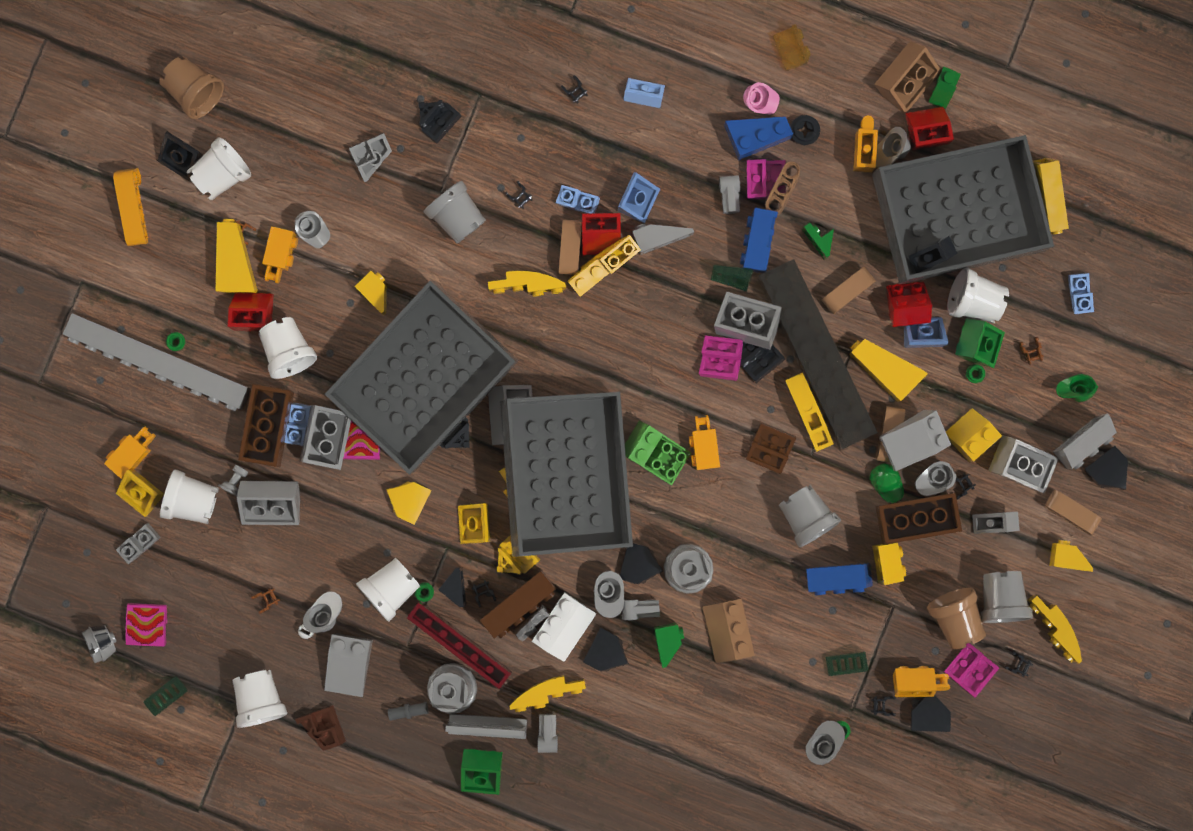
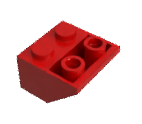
M944 107L905 114L909 136L912 140V151L949 145L954 140L951 121Z
M620 213L582 214L583 255H597L621 239Z
M924 282L886 286L889 316L893 327L931 323L932 303Z
M235 293L229 306L227 327L233 331H259L262 327L272 322L274 294Z

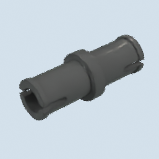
M427 702L414 705L408 703L403 707L388 709L390 721L402 718L412 719L413 716L429 713Z

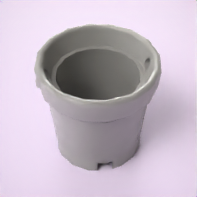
M462 180L447 189L423 211L429 219H434L456 244L465 239L464 237L471 234L486 221L467 193V187Z
M811 485L789 496V501H783L779 504L795 534L794 540L799 548L816 540L841 522L840 517L835 512H831Z
M682 544L672 549L667 555L663 566L664 576L668 584L676 591L685 594L697 593L704 589L711 582L714 572L713 561L708 552L694 544Z
M1021 571L994 572L983 575L984 610L980 612L983 623H1005L1033 619L1032 609L1028 607Z
M456 663L444 664L435 669L429 677L427 685L428 698L431 705L441 712L448 714L460 713L469 708L475 700L477 694L476 679L472 672L463 665Z

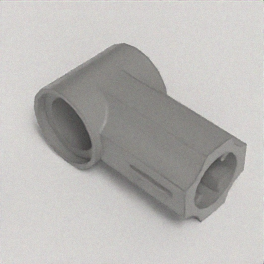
M739 175L720 176L719 187L720 193H722L723 214L739 213Z
M624 600L622 620L660 617L659 600Z
M539 714L538 753H557L556 714Z

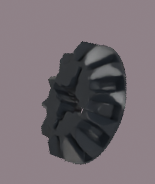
M809 115L797 117L790 126L793 132L792 138L796 144L803 146L813 144L820 135L818 121ZM806 123L807 130L811 132H807L804 138L803 132L797 130L802 129Z

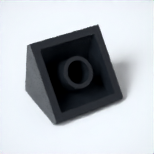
M167 131L164 135L157 161L190 181L193 173L187 174V170L203 154Z
M463 567L455 568L438 589L459 607L466 606Z

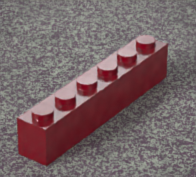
M421 601L418 602L408 615V620L498 689L501 688L511 675V670Z

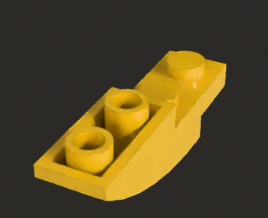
M627 235L589 260L567 282L581 297L606 275L615 272L641 249L632 237Z
M529 271L506 272V280L488 282L489 291L494 294L505 293V290L512 289L513 292L523 291L524 287H527L528 294L538 297L543 296L544 292L551 291V294H560L566 289V284L557 278Z
M803 372L786 379L785 382L816 452L833 445V440Z
M1032 595L1027 599L1030 603L1029 607L1035 614L1039 613L1044 618L1042 622L1049 629L1053 628L1048 633L1051 637L1050 642L1056 648L1060 647L1065 652L1063 656L1070 663L1080 664L1082 659L1079 644L1065 615L1057 605L1051 604L1047 607L1038 596Z
M562 675L542 681L519 695L510 704V710L515 709V712L526 711V707L534 706V709L546 707L545 704L549 703L548 695L556 698L563 696L564 692L571 691V694L582 693V689H586L585 679L565 682V676Z

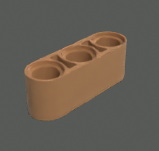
M788 162L784 165L766 201V210H771L769 208L770 204L777 202L780 204V207L775 211L778 212V215L783 212L800 178V167L797 163ZM795 168L797 173L794 176H788L786 174L787 170ZM786 185L788 191L786 193L778 192L779 186Z
M563 219L559 274L575 275L578 273L582 221Z
M864 266L825 296L822 302L834 315L875 283L876 280Z
M885 406L876 452L877 461L891 463L880 436L904 422L905 409Z
M1053 490L1044 505L1052 513L1091 536L1102 520L1097 514L1057 490Z

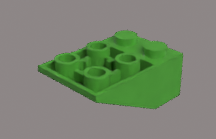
M641 421L637 423L625 443V456L627 459L671 486L691 455V452Z

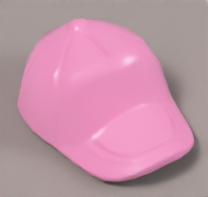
M755 83L747 87L743 100L750 110L770 115L774 114L777 110L780 97L776 91L766 84Z

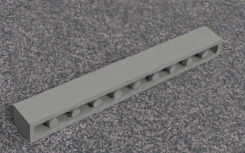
M73 313L63 332V335L68 336L67 340L78 345L79 342L86 344V349L94 352L97 349L103 351L102 355L113 359L114 356L120 358V363L131 367L134 364L138 366V371L146 374L149 371L156 374L155 378L165 382L166 379L172 380V385L181 389L184 386L191 388L190 393L200 397L201 394L209 396L207 400L216 404L219 401L226 403L225 407L236 411L237 408L243 410L251 391L246 386Z

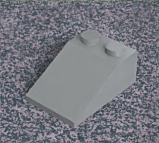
M923 410L880 436L894 471L933 456L951 445L937 410Z
M1002 435L988 471L1045 494L1059 458L1020 440Z
M338 633L332 634L324 691L363 697L373 639Z

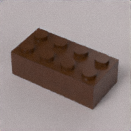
M252 384L238 460L281 467L286 428L289 423L294 392Z
M956 493L875 506L882 544L962 532Z
M540 571L484 616L480 622L494 639L497 636L501 639L510 631L508 627L512 624L517 626L525 619L524 614L528 611L532 614L540 607L539 602L543 599L547 602L555 595L554 590L556 587L546 574Z

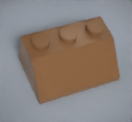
M910 41L874 85L884 98L906 114L941 72V69L925 46Z
M741 598L702 606L715 663L755 656Z

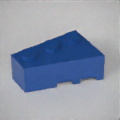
M786 117L725 121L724 124L738 161L790 140L793 136Z
M755 208L752 216H748L746 227H749L748 235L745 234L743 246H746L745 253L741 254L740 264L743 265L742 270L765 274L771 250L772 236L774 235L775 218L778 215L777 211Z
M871 563L806 569L808 592H814V595H825L826 591L832 590L834 594L845 593V589H853V593L864 592V588L873 586Z

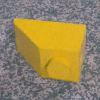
M370 271L355 287L384 316L387 305V286L383 283L385 279L379 272L374 274Z
M1059 540L1058 543H1052L1049 566L1093 572L1091 564L1077 546L1070 545V541Z

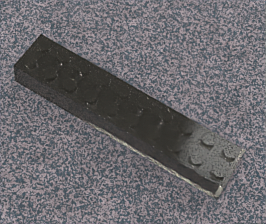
M793 259L759 275L757 279L769 304L782 308L779 325L813 396L818 402V406L839 450L878 433L795 260Z

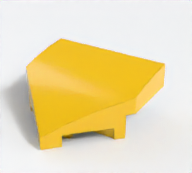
M409 481L397 487L386 489L396 516L415 525L431 490L418 483Z
M510 535L498 548L497 572L526 573L540 561V558L537 555L512 557Z

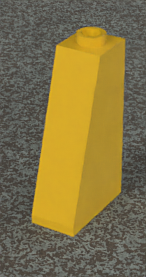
M1051 158L1034 160L1033 165L1051 234L1063 233V230L1069 229L1059 160Z
M223 219V222H217L215 291L222 293H258L240 224L234 223V219Z
M866 339L861 342L857 340L850 347L852 351L849 355L897 402L902 401L927 375L924 370Z

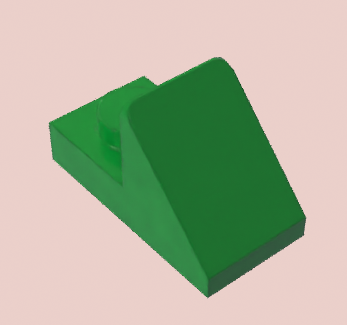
M943 67L928 103L946 109L957 88L956 85L961 73Z
M808 223L803 227L802 231L825 260L830 255L834 229L821 237L818 227Z

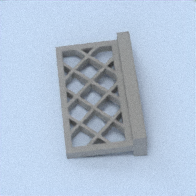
M450 714L445 732L456 735L526 739L527 719Z

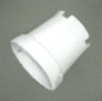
M220 137L216 138L211 144V148L187 170V174L193 173L190 179L201 193L209 192L211 194L208 197L210 200L215 199L239 181L244 182L251 177V172L244 160L228 142Z
M964 268L959 272L951 287L947 302V312L953 317L965 316L995 324V320L999 321L1004 314L1008 303L1004 301V295L1009 297V289L979 276L974 270Z
M291 317L282 318L283 323H277L276 320L270 322L259 330L260 334L258 335L269 363V374L274 379L286 378L300 373L317 360L315 351L312 347L308 346L294 319Z
M173 470L162 500L160 518L172 519L174 517L208 524L207 518H211L217 499L214 497L218 493L219 488L187 477L184 472L179 470Z
M396 558L369 578H363L356 583L361 592L388 622L396 615V610L421 587Z
M271 670L246 674L244 679L237 677L232 680L238 712L236 716L238 728L258 725L287 715L285 705L280 701Z

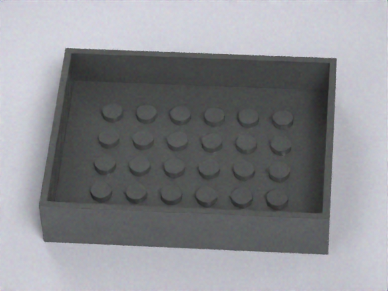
M1026 135L879 167L872 174L899 285L961 271L964 268L970 269L1041 253L1054 247ZM950 236L957 254L947 261L916 273L908 256L936 241Z
M430 280L325 395L410 475L426 461L519 360L436 281Z
M620 392L510 398L500 401L512 557L633 547Z

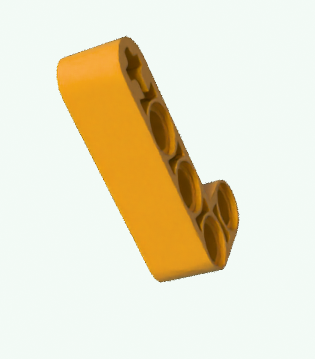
M138 168L118 170L114 172L113 179L127 246L148 244V234L138 187L141 185L140 171Z

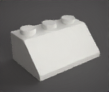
M564 592L532 642L551 655L565 661L597 613Z

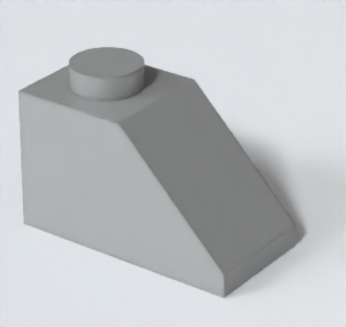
M1018 512L972 515L974 534L1020 531Z

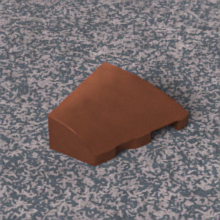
M333 705L295 719L296 723H301L308 731L307 734L316 740L317 745L323 751L340 746L346 742Z

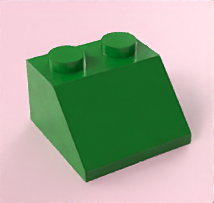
M966 318L959 343L956 346L955 355L964 360L994 368L1005 332L986 321Z
M677 623L654 627L662 668L667 667L682 645L681 640L684 639L683 628L678 627Z
M464 749L461 765V791L499 795L503 752Z

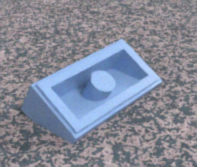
M628 78L624 101L660 108L665 85Z

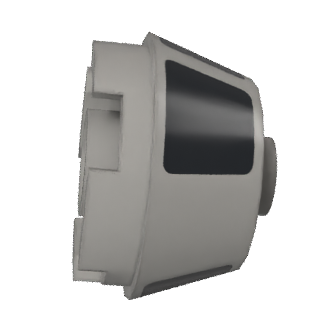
M105 625L88 627L89 629L82 632V636L87 644L89 653L95 663L104 662L116 651L114 643L117 642L113 632L108 631Z

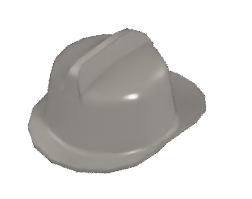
M895 127L891 129L877 145L876 167L891 165L896 159H902L908 155L912 140L907 137L903 128Z
M612 571L600 574L594 585L595 608L603 617H616L621 613L624 606L623 580L620 575Z
M327 592L317 599L304 615L303 625L306 630L311 633L329 631L334 627L336 618L341 612L343 605L340 595L335 592Z
M826 721L817 728L806 745V755L812 763L824 765L836 757L845 740L843 727L835 721Z

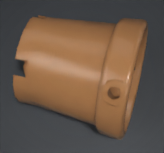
M179 57L175 58L163 70L166 76L164 79L160 77V85L182 106V111L190 119L201 118L209 113L220 100L224 90V83L214 74H208L186 57H183L184 60H181Z
M962 588L948 592L934 599L927 606L930 617L936 619L951 649L965 648L967 643L972 642V644H975L986 637L976 604L978 596L973 588Z

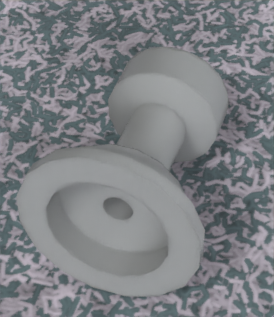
M235 465L232 469L235 473L231 480L218 484V486L237 497L238 488L236 485L241 477L247 476L248 471Z

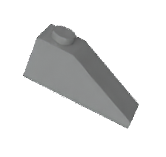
M645 224L638 225L632 231L634 241L641 249L639 251L640 255L694 234L693 228L651 224L647 226Z

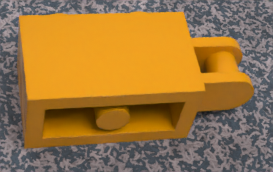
M869 115L862 119L860 129L855 134L853 171L873 172L876 168L878 130H873L874 119Z
M271 226L262 264L267 266L265 281L273 280L279 284L282 270L288 271L289 267H292L294 256H292L293 248L296 249L298 244V237H296L297 234L294 231ZM272 268H276L277 273H272Z
M708 415L701 418L695 416L696 431H693L692 436H689V446L694 449V455H691L692 467L696 466V470L719 468L716 429H710ZM699 425H706L707 430L700 431Z
M146 426L136 436L130 434L124 436L119 441L120 446L106 456L107 460L104 464L121 479H123L127 470H135L151 451L147 446L154 440L156 435L147 431L148 428ZM142 436L146 439L144 443L140 441Z
M908 666L898 667L893 673L895 697H934L936 691L950 689L947 681L949 675L935 674V669L928 666H919L917 668H909Z

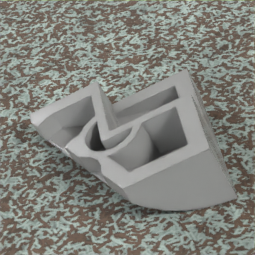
M384 133L349 148L364 182L369 180L384 159L392 152Z
M541 605L517 625L513 631L518 639L524 641L536 632L537 628L535 626L549 616L548 610L544 605Z

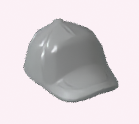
M305 211L296 217L294 228L302 240L314 248H322L329 241V229L316 212Z
M939 461L930 465L918 476L915 486L921 495L932 496L951 488L956 481V474L949 463Z

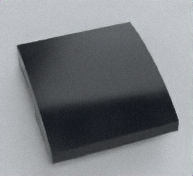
M743 342L740 366L755 383H758L785 360V357L773 344L769 350Z

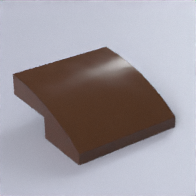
M761 422L746 460L781 474L795 443L796 436Z

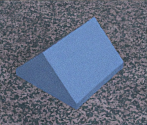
M634 172L619 203L618 212L645 223L660 188Z
M942 317L931 318V323L904 326V348L944 347L948 344Z

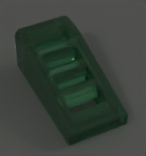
M714 265L711 280L747 292L753 270Z
M865 651L825 657L828 676L868 671ZM856 657H860L861 667H858ZM848 658H852L853 668L851 669ZM840 659H844V670H842ZM832 660H836L838 671H834Z
M175 676L144 700L143 703L154 716H158L188 692L180 679ZM173 683L180 691L178 694L171 686ZM166 689L172 694V699L165 692ZM161 694L167 703L164 704L158 695ZM153 699H154V700L157 702V704L160 706L159 709H158L157 706L153 703V701H152Z

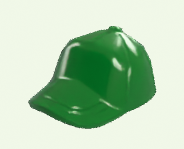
M1078 374L1059 382L1056 387V393L1061 398H1072L1076 402H1085L1095 395L1098 385L1091 376Z
M882 463L872 469L870 481L879 495L888 503H895L901 500L904 496V488L899 472L894 471L890 463Z

